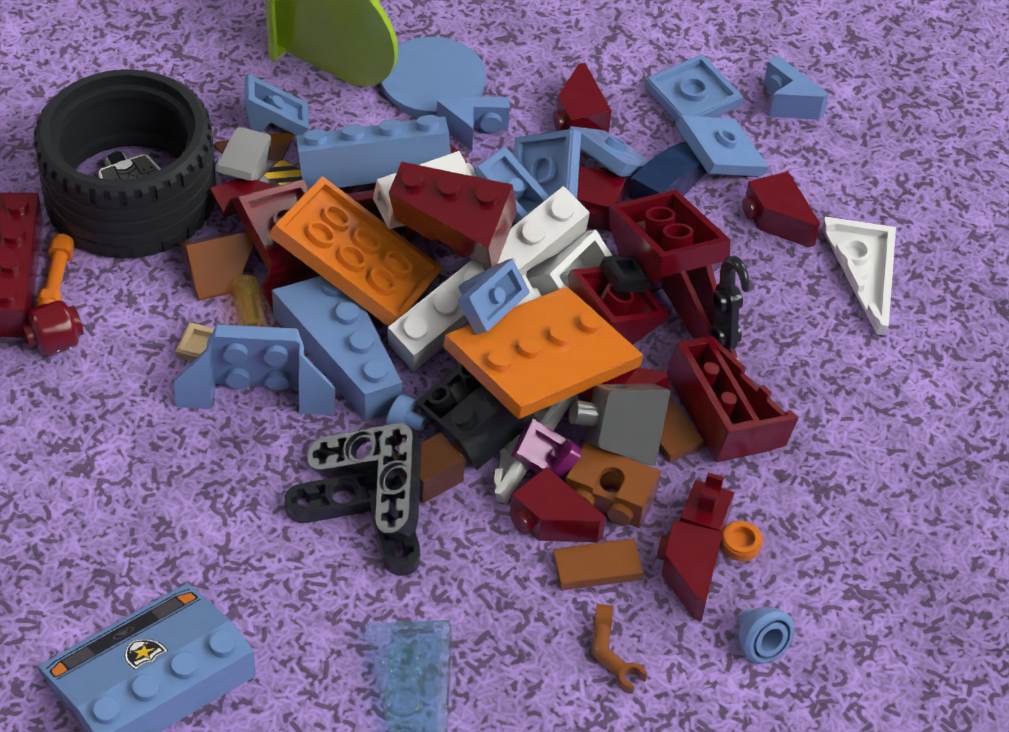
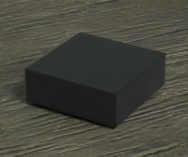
M604 256L599 265L615 292H647L652 284L651 279L635 256Z

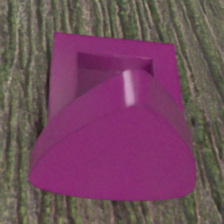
M532 419L526 422L511 457L537 473L548 467L561 478L580 459L581 450L579 445L572 440L560 436Z

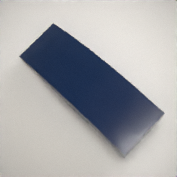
M686 141L678 143L656 155L631 177L629 198L634 200L672 190H678L684 196L707 171Z

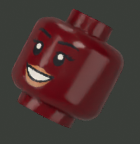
M61 300L30 309L27 313L28 324L21 327L28 348L36 347L39 353L46 357L75 348L78 345L79 336L84 335L83 326L75 306L68 307Z

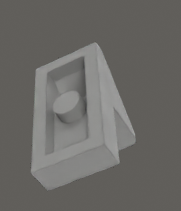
M237 127L217 163L215 172L249 181L261 179L263 175L278 163L267 159L271 136L251 129Z

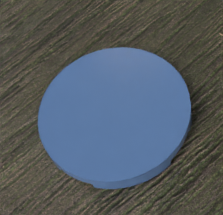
M420 37L398 45V60L395 69L380 83L383 95H386L393 104L398 106L401 112L417 118L424 115L437 116V96L482 97L485 89L486 72L480 57L468 46L443 37Z

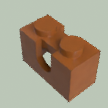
M585 442L581 449V457L571 468L566 477V483L596 509L607 513L608 518L613 523L620 526L631 525L640 528L658 492L661 470ZM604 489H613L616 492H608Z

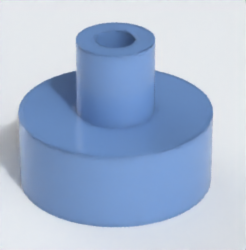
M400 394L389 411L386 425L404 423L410 428L421 432L427 423V417L417 413L416 399Z

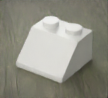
M596 229L586 231L559 254L537 264L526 277L532 288H537L541 296H544L566 286L569 288L568 274L571 269L599 267L604 256H612Z

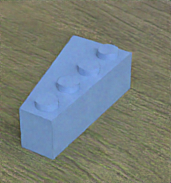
M322 276L272 290L273 318L284 328L298 329L306 353L314 360L317 368L323 374L325 373L335 384V388L364 421H368L389 414L394 401L402 394V381L366 309Z

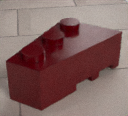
M401 162L389 190L395 220L432 241L437 239L452 247L453 252L462 258L468 256L482 264L485 271L498 264L517 213L513 184Z
M713 336L677 342L666 374L715 462L764 453L786 446L799 417L791 410L785 412L770 398L772 392L765 385L758 387L744 374L746 367Z

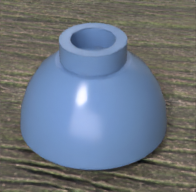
M773 607L749 608L743 611L738 618L739 644L743 653L753 663L763 664L779 658L791 644L795 629L794 622L790 615L780 609Z

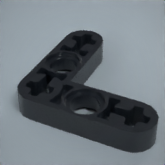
M395 423L324 436L317 439L311 445L307 455L308 463L314 470L325 477L332 478L378 470L375 514L377 527L386 536L395 541L407 539L414 533L419 518L422 443L418 434L408 425ZM402 438L407 439L406 442L402 443ZM366 442H372V449L369 455L365 458L357 459L356 454L359 447ZM395 446H399V452L395 449ZM330 451H333L335 455H330ZM407 473V480L404 486L398 490H391L393 478L397 474ZM398 511L403 515L402 518L397 519ZM396 520L395 526H392L391 521Z
M378 470L301 483L287 490L285 494V512L292 521L297 523H310L370 512L385 568L390 573L398 576L412 574L418 569L420 564V545L416 530L407 539L402 540L403 551L405 555H408V560L400 561V558L396 556L395 542L397 541L386 536L376 525ZM398 474L391 482V490H398L403 486ZM362 486H366L367 498H362ZM339 491H349L355 496L351 502L342 504L333 500L332 497ZM325 493L326 505L321 506L320 494ZM305 498L306 502L309 503V507L301 509L298 499ZM398 511V517L402 518L403 515Z

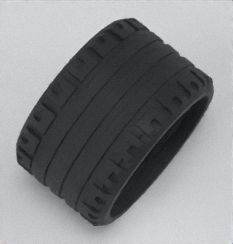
M131 69L110 70L96 73L71 83L60 90L57 95L53 96L42 109V114L38 116L36 121L37 126L34 128V146L46 213L53 227H56L57 232L72 237L78 248L111 258L151 256L178 246L179 243L191 238L197 230L203 227L204 221L210 217V211L214 208L215 200L209 189L210 187L217 186L211 120L202 100L198 99L197 95L184 84L179 83L173 78L150 71ZM123 146L155 147L167 151L178 158L169 166L153 174L133 179L112 180L96 178L76 170L86 159L102 151Z

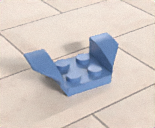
M217 324L207 341L206 350L174 379L176 407L212 409L215 384H225L235 389H242L247 386H263L275 391L299 388V414L335 415V387L305 356L304 345L296 328Z

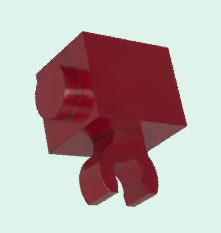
M708 472L706 482L695 479L681 514L680 522L723 532L731 512L735 493L722 487L724 477Z

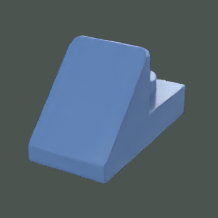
M777 55L770 59L767 63L764 85L773 95L769 116L814 120L824 117L829 93Z
M249 73L245 76L244 104L251 130L262 132L270 123L295 135H303L309 129L307 102Z
M437 96V117L445 116L449 134L471 151L473 149V130H483L488 133L497 132L498 130L508 131L509 97Z
M506 147L478 165L474 172L479 178L513 184L517 213L513 221L515 223H518L550 197Z
M513 258L461 283L458 288L462 296L458 299V302L474 333L481 334L488 332L524 299L530 291Z

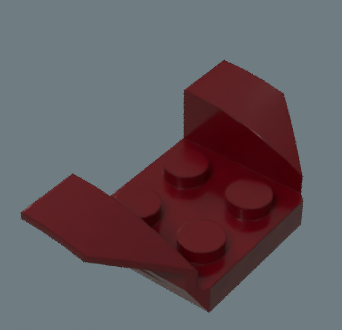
M238 178L210 187L209 190L223 217L239 214L269 273L260 288L272 311V290L321 276L268 236L274 225L309 190L304 179L278 186L258 180L249 181Z

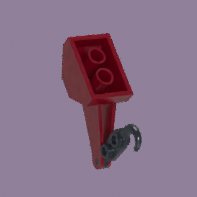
M678 190L610 205L609 226L619 256L636 257L652 281L649 287L650 292L658 291L661 288L664 290L694 339L713 336L739 361L735 349L737 343L742 338L738 322L739 309L743 306V297L740 289L735 286L736 272L744 292L750 289V279L744 262L735 255L730 256L731 239ZM721 267L720 281L717 284L714 272Z

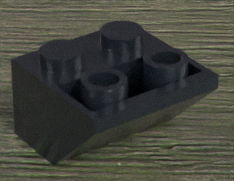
M462 364L416 401L419 409L438 432H442L451 444H457L463 451L466 461L476 470L481 468L520 435L526 422L532 419L537 420L535 413L518 419Z

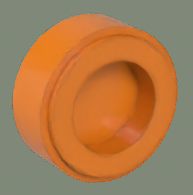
M735 521L728 524L724 528L721 538L723 552L728 557L737 561L754 559L760 553L763 543L761 531L755 525L746 521Z

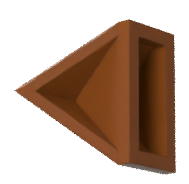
M248 231L218 234L179 243V248L198 301L235 293L254 246Z

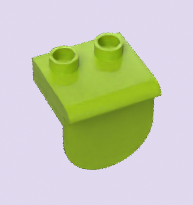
M265 0L268 57L274 63L285 52H288L352 85L373 86L384 81L395 69L398 60V42L391 21L379 4L380 0Z

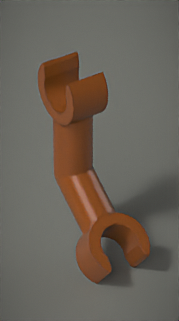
M596 604L592 656L618 678V684L623 691L633 694L634 686L626 680L625 676L635 674L641 680L646 681L647 672L638 663H626L609 648L613 605Z

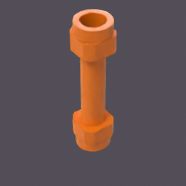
M57 234L53 236L49 244L50 267L45 288L38 291L36 307L56 300L63 301L60 288L66 262L72 261L75 245L74 239L68 235Z

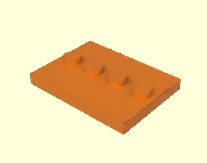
M323 176L274 225L268 234L278 244L388 327L416 304L443 269L441 265L395 230L388 229L383 221Z
M567 286L514 307L488 332L475 334L471 325L445 334L443 347L518 419L640 367L643 354Z

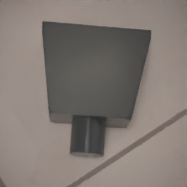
M651 383L598 384L593 390L591 402L580 400L572 402L569 410V422L574 425L586 426L585 441L607 451L656 466L671 391Z

